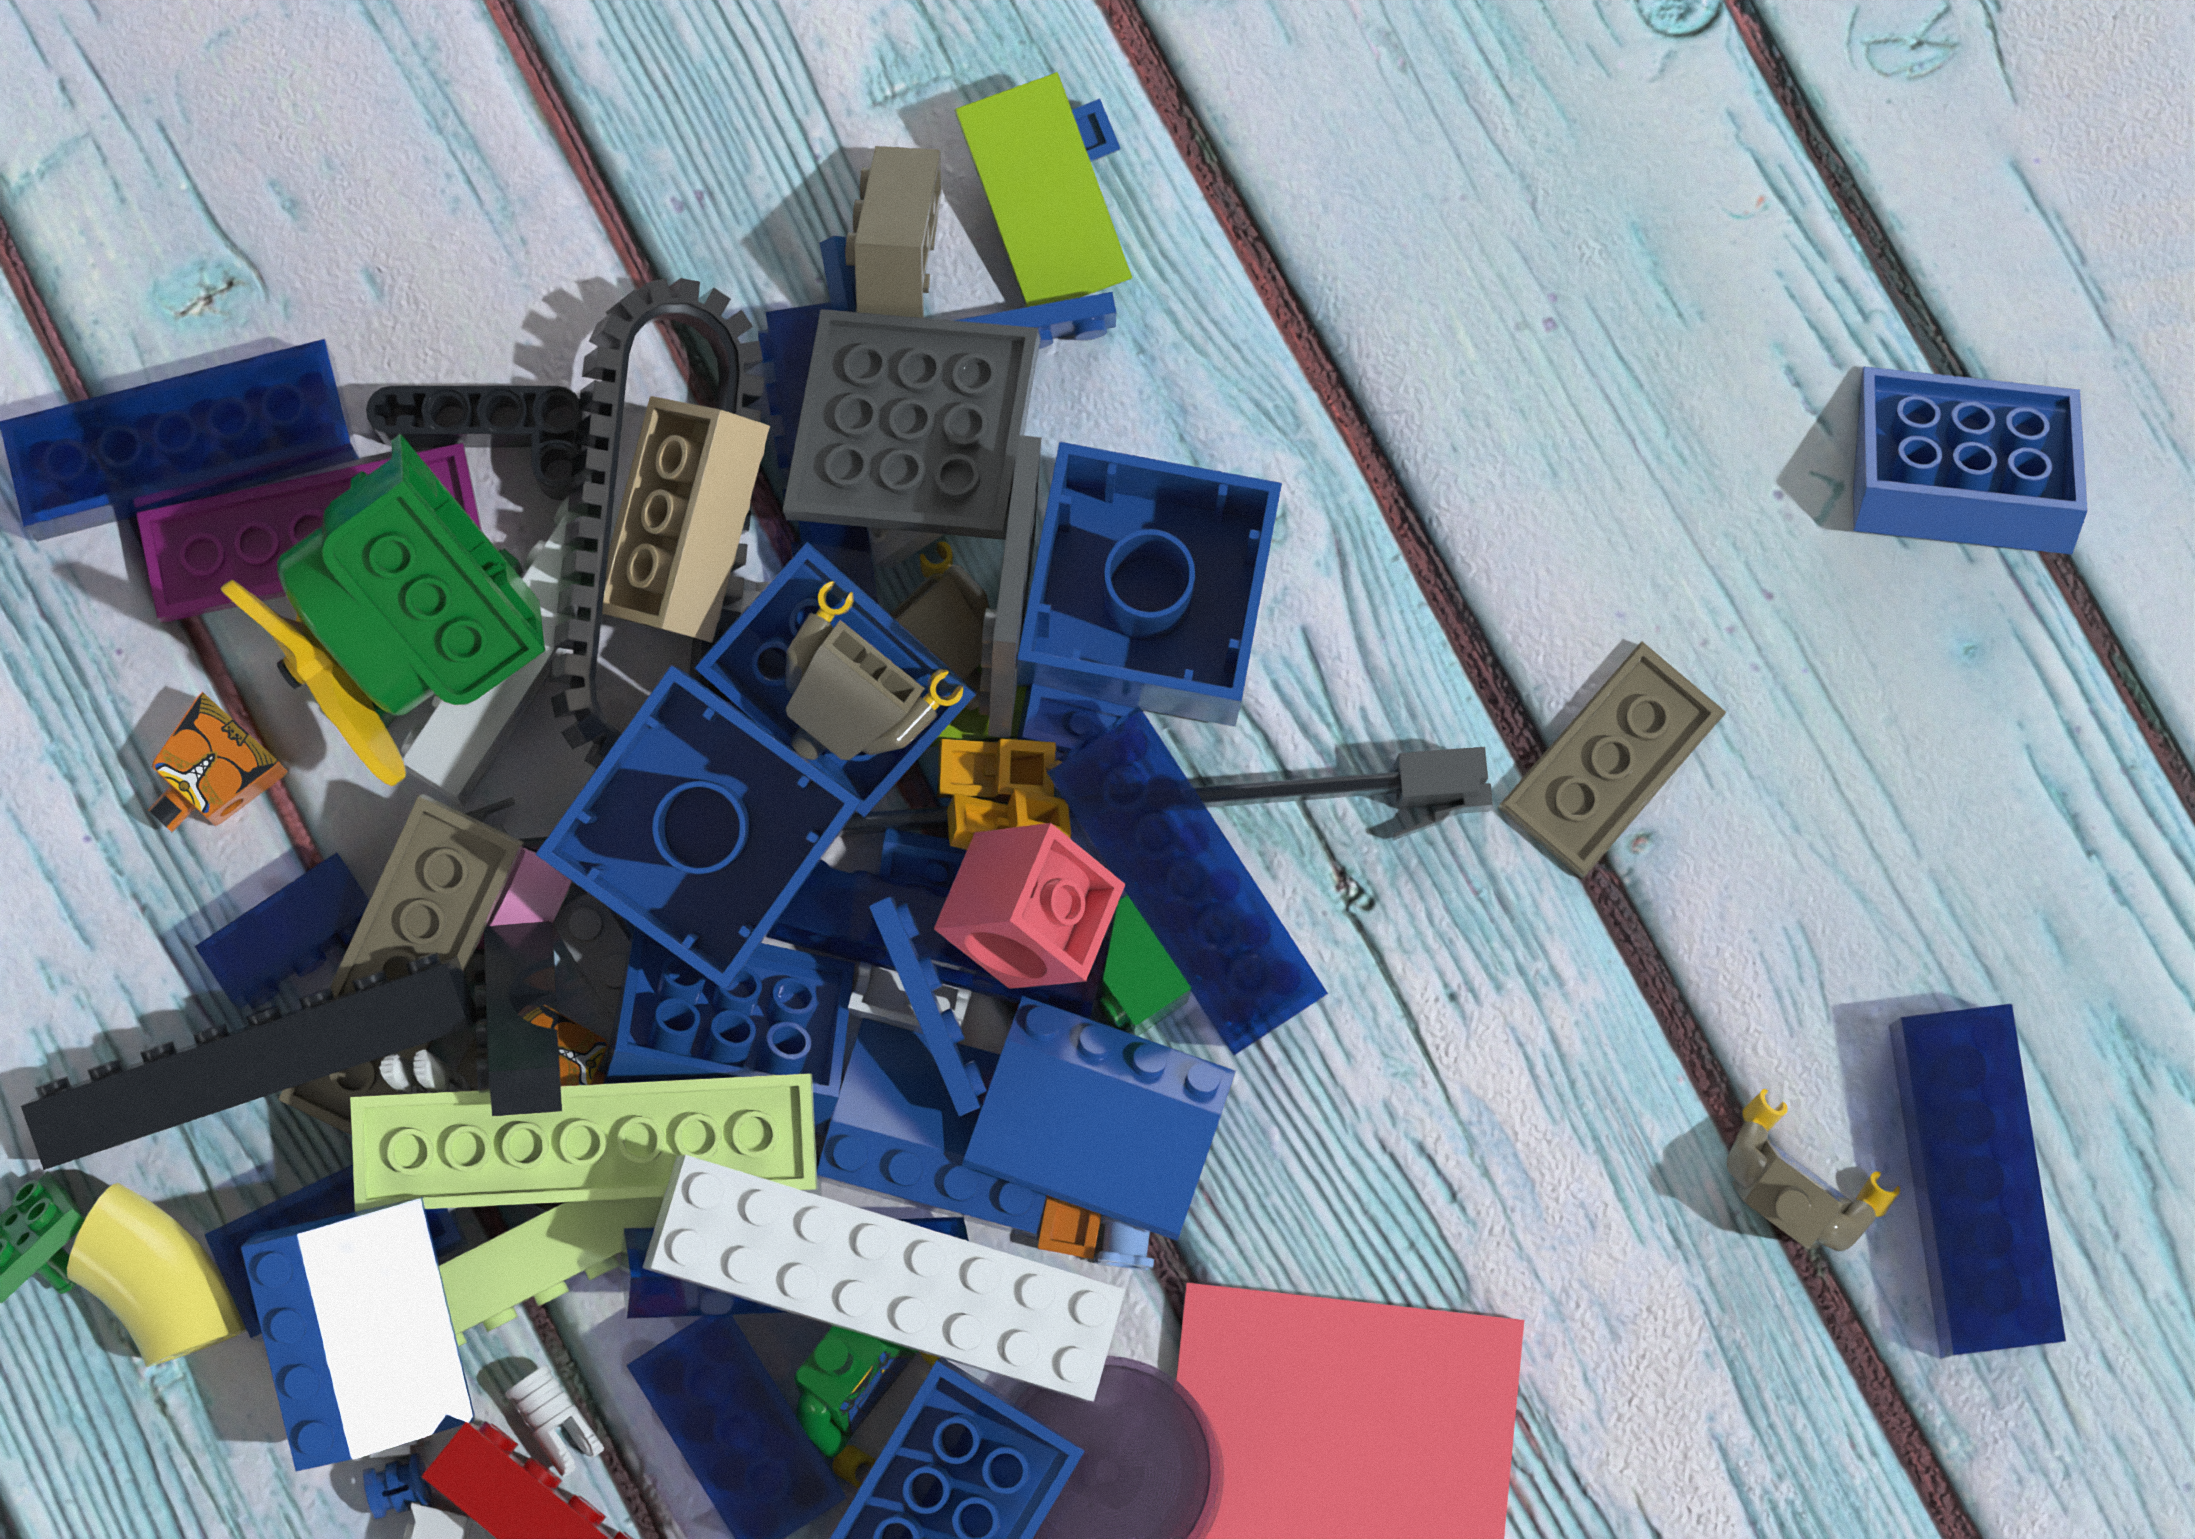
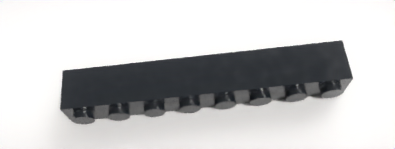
M434 952L406 962L405 965L408 973L388 979L385 970L377 971L353 980L354 991L335 997L332 988L320 990L299 998L302 1007L300 1009L281 1014L279 1006H273L246 1016L249 1025L247 1027L229 1032L226 1023L219 1024L193 1034L196 1044L176 1050L173 1041H169L141 1051L140 1054L143 1061L123 1068L119 1058L88 1069L89 1080L71 1085L68 1076L35 1087L38 1097L21 1105V1109L43 1170L470 1028L480 1019L476 1017V1007L458 956L441 961L438 952Z

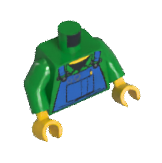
M832 1326L795 1374L794 1381L800 1393L795 1421L802 1433L827 1459L834 1458L832 1463L834 1473L855 1487L860 1488L862 1484L855 1478L857 1467L863 1463L872 1469L876 1459L853 1445H847L848 1440L914 1358L915 1353L919 1351ZM920 1352L922 1358L931 1367H933L936 1360L940 1359L939 1357Z

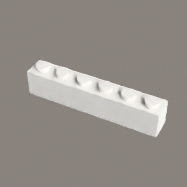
M569 496L563 501L555 515L554 523L558 524L547 542L539 540L534 545L523 566L528 571L522 580L540 600L545 651L482 697L467 705L446 703L435 694L432 701V706L436 708L425 726L417 724L402 745L401 752L405 754L403 758L405 769L463 807L550 677L552 660L565 654L568 650L553 647L555 626L569 618L577 619V616L557 613L558 596L562 590L572 584L580 585V582L560 579L562 559L576 550L584 551V548L564 545L566 524L579 516L587 517V514L568 511ZM615 503L613 504L609 548L620 506Z

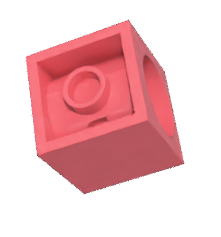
M1052 823L976 832L973 835L934 930L1009 989L1086 982L1125 883Z

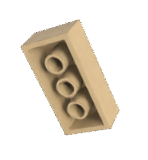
M650 396L608 552L602 614L713 642L730 574L735 564L736 552L745 518L750 508V500L757 473L764 455L769 425L720 409Z

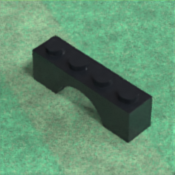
M552 922L486 926L484 929V949L474 951L476 984L486 983V985H475L477 1019H487V1021L476 1022L478 1056H488V1058L477 1059L479 1094L490 1093L492 1116L562 1111L557 1030L538 1026L523 1019L531 1011L557 1001Z

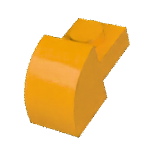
M942 739L939 742L937 798H952L953 794L956 793L992 802H1008L1014 788L1054 797L1056 742L1014 739L982 742Z
M1014 788L1008 805L954 793L947 809L950 846L962 848L966 851L976 832L1052 823L1066 836L1071 838L1068 800Z

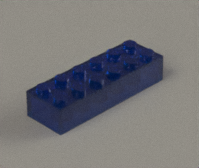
M325 339L0 421V430L23 527L37 542L137 516L138 512L217 496L360 459L335 357Z
M1139 706L1045 767L1047 774L1113 874L1125 883L1124 890L1192 988V994L1233 1056L1328 994Z
M2012 1004L1900 1017L1889 1025L1940 1359L2049 1346L2066 1342Z

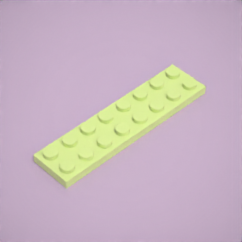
M812 1074L561 1086L562 1111L492 1116L490 1093L479 1094V1091L350 1097L355 1212L423 1197L425 1209L664 1197L676 1156L680 1155L695 1157L799 1190L818 1189Z

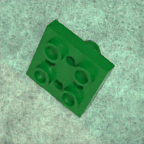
M48 1171L38 1180L33 1179L25 1183L14 1195L12 1205L0 1215L1 1304L36 1271L59 1294H64L76 1286V1283L67 1277L70 1255L62 1246L81 1229L85 1218L64 1186Z

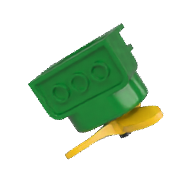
M401 434L391 440L392 458L369 475L361 471L352 477L351 488L333 500L325 509L322 525L279 557L277 561L278 578L287 598L297 612L296 621L276 613L234 580H230L221 587V591L269 632L286 655L277 662V667L287 683L296 690L302 687V685L307 684L324 714L337 727L356 755L377 778L391 787L405 778L406 769L395 742L377 714L372 702L394 716L406 715L434 694L446 703L467 705L482 697L545 651L540 600Z

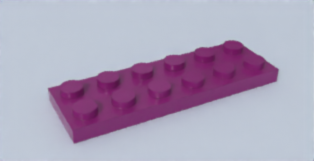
M459 443L417 452L419 457L482 531L464 444ZM391 458L138 512L137 518L157 619L164 623L238 607L221 591V587L230 580L240 584L261 601L286 596L277 574V561L279 557L322 525L325 509L333 500L351 488L352 477L361 471L369 475Z

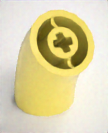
M118 1182L111 1185L98 1198L88 1213L72 1247L67 1266V1277L99 1298L118 1317L137 1345L146 1367L183 1357L250 1330L239 1301L221 1270L200 1243L175 1219L145 1197Z

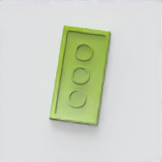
M1058 72L954 110L1025 307L1084 297L1132 279Z

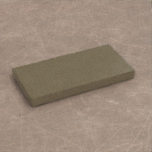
M1641 641L1500 803L1498 808L1583 880L1720 721L1726 711Z

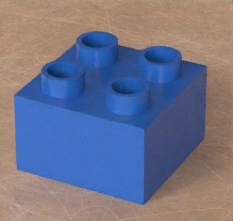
M1059 441L1017 657V686L1027 688L1031 684H1037L1132 708L1236 727L1282 483Z
M671 665L535 855L726 990L734 982L863 802V799L809 760L799 755L795 750L686 672Z

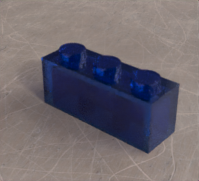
M336 852L194 947L229 1000L239 1009L249 1004L251 1009H254L275 997L280 991L277 984L295 972L298 977H303L319 968L327 960L324 953L343 941L346 946H349L368 906L370 897L345 860Z

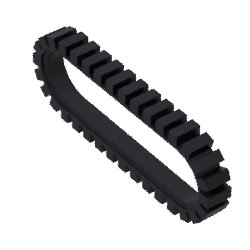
M665 278L648 282L637 291L634 289L605 313L608 316L596 324L589 342L598 347L584 356L582 377L596 380L580 390L578 410L596 414H590L577 423L575 444L595 447V449L586 448L573 457L571 478L588 480L591 483L583 482L570 490L568 511L587 514V517L579 516L566 524L564 545L584 548V551L576 550L562 559L560 579L580 582V585L572 584L559 592L557 613L577 616V619L569 618L555 626L553 647L573 650V654L565 653L552 660L549 681L570 684V690H565L551 697L554 717L575 716L577 721L562 731L561 734L572 750L592 741L593 745L584 761L596 769L622 735L621 732L606 720L597 702L595 676L628 361L635 335L644 325L655 320H676L693 327L709 342L717 358L719 384L716 409L760 422L761 410L746 407L763 397L765 377L745 373V371L750 370L763 361L760 342L740 343L738 340L740 335L753 326L742 310L727 320L721 316L731 298L716 288H712L699 298L700 281L680 278L669 286ZM750 510L746 515L741 535L749 531ZM738 544L736 560L731 572L746 565L748 544ZM730 576L722 606L727 607L743 598L745 578ZM721 609V616L717 623L713 642L693 638L689 675L726 702H730L731 700L695 669L701 658L741 615V612Z

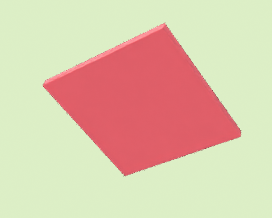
M1186 1283L1170 1431L1180 1455L1181 1484L1172 1510L1160 1525L1159 1539H1504L1524 1320ZM1170 1436V1440H1171V1442H1172V1444H1173V1447H1174V1450H1175V1453H1176V1457H1177L1178 1480H1177V1487H1176V1491H1175L1173 1500H1172V1502H1171V1504H1170L1168 1510L1166 1511V1513L1164 1514V1516L1161 1518V1521L1163 1520V1518L1166 1516V1514H1167L1168 1511L1170 1510V1508H1171V1506H1172V1504H1173V1502H1174V1499H1175V1497H1176L1177 1490H1178V1486H1179V1477H1180L1179 1459H1178V1454H1177L1176 1447H1175V1445H1174V1442H1173L1171 1436ZM1169 1442V1446H1170V1448H1171V1452H1172V1455H1173L1175 1476H1174V1485H1173L1172 1493H1171V1495H1170V1498H1169V1500H1168V1503L1166 1504L1164 1510L1162 1511V1514H1163L1164 1511L1166 1510V1508H1167V1506H1168V1504H1169V1502H1170V1500H1171V1497H1172V1495H1173L1174 1488H1175V1482H1176V1462H1175V1456H1174V1452H1173V1449H1172V1446H1171L1170 1442ZM1168 1449V1454H1169L1170 1463H1171V1481H1170V1486H1169L1168 1494H1167L1166 1499H1165V1501H1164V1503H1163V1506H1164V1504L1166 1503L1167 1498H1168V1496H1169L1170 1489H1171V1485H1172V1478H1173V1465H1172V1458H1171V1454H1170L1169 1449ZM1167 1459L1168 1477H1167V1484H1166V1488H1165V1492H1164V1497H1165V1494H1166V1491H1167V1487H1168V1483H1169V1461H1168V1459Z

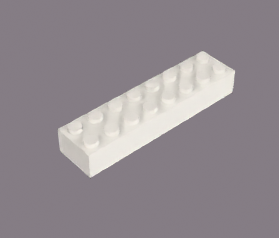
M688 1155L676 1156L642 1267L1055 1393L1092 1402L1095 1399L1126 1289Z

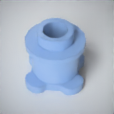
M1101 1216L1100 1223L1106 1225L1103 1249L1099 1254H1094L1093 1263L1148 1271V1268H1153L1154 1259L1147 1257L1150 1231L1108 1216Z

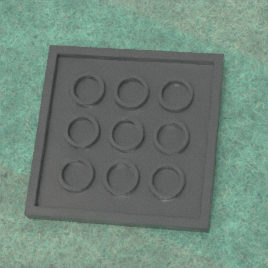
M821 309L783 506L786 519L1006 540L1019 435H1024L1041 339L1038 328Z
M1019 435L998 605L997 609L986 608L982 636L983 650L979 715L989 716L988 736L1011 737L1017 689V657L1026 616L1035 543L1042 437Z

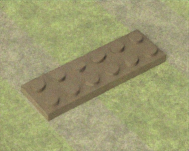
M425 794L419 795L330 986L334 996L354 991L353 980L377 971L385 970L388 979L408 973L405 965L406 962L434 952H438L441 961L458 956L463 973H465L524 842ZM433 1040L393 1054L401 1055V1057L410 1061L416 1056V1052L420 1050L428 1051ZM384 1057L282 1090L278 1100L352 1135L350 1097L401 1094L388 1085L380 1074L379 1066H381V1061L384 1060Z

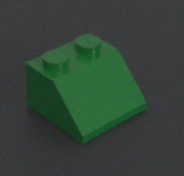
M1126 895L1117 904L1102 983L1101 1005L1098 1007L1111 1027L1121 1031L1125 1029L1127 1033L1140 1036L1187 1004L1192 988L1129 896Z

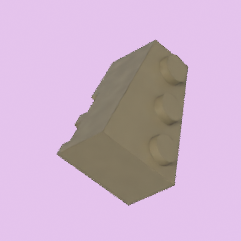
M875 146L871 167H862L860 199H855L853 232H848L845 252L846 265L855 266L857 312L925 318L923 293H929L930 274L925 273L929 252L935 248L941 201L940 150Z

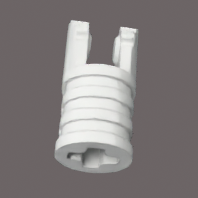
M427 1050L416 1052V1056L410 1061L401 1057V1055L391 1054L384 1057V1060L381 1061V1066H379L383 1079L400 1094L470 1091L469 1083L462 1075Z
M544 1365L514 1385L505 1393V1396L509 1401L513 1402L514 1408L518 1414L522 1415L527 1427L531 1428L533 1437L562 1477H566L575 1470L576 1466L570 1451L566 1449L565 1444L555 1430L563 1425L582 1452L590 1458L604 1451V1447L577 1407L571 1404L566 1392L562 1391L557 1379L553 1378L551 1375L552 1371L548 1365Z

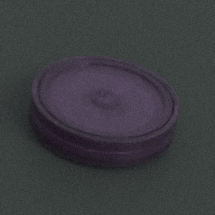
M1107 1356L1094 1402L1075 1399L1032 1385L1017 1399L1015 1404L1085 1450L1033 1539H1205L1218 1514L1223 1496L1224 1462L1222 1449L1215 1428L1204 1408L1186 1388L1170 1375L1138 1360Z

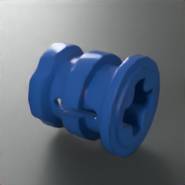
M418 1452L411 1455L409 1464L401 1465L399 1461L387 1463L383 1471L377 1472L374 1468L363 1470L364 1489L370 1510L375 1519L386 1517L387 1511L395 1509L397 1513L410 1511L411 1504L417 1502L422 1506L432 1508L431 1484L421 1477L427 1469Z

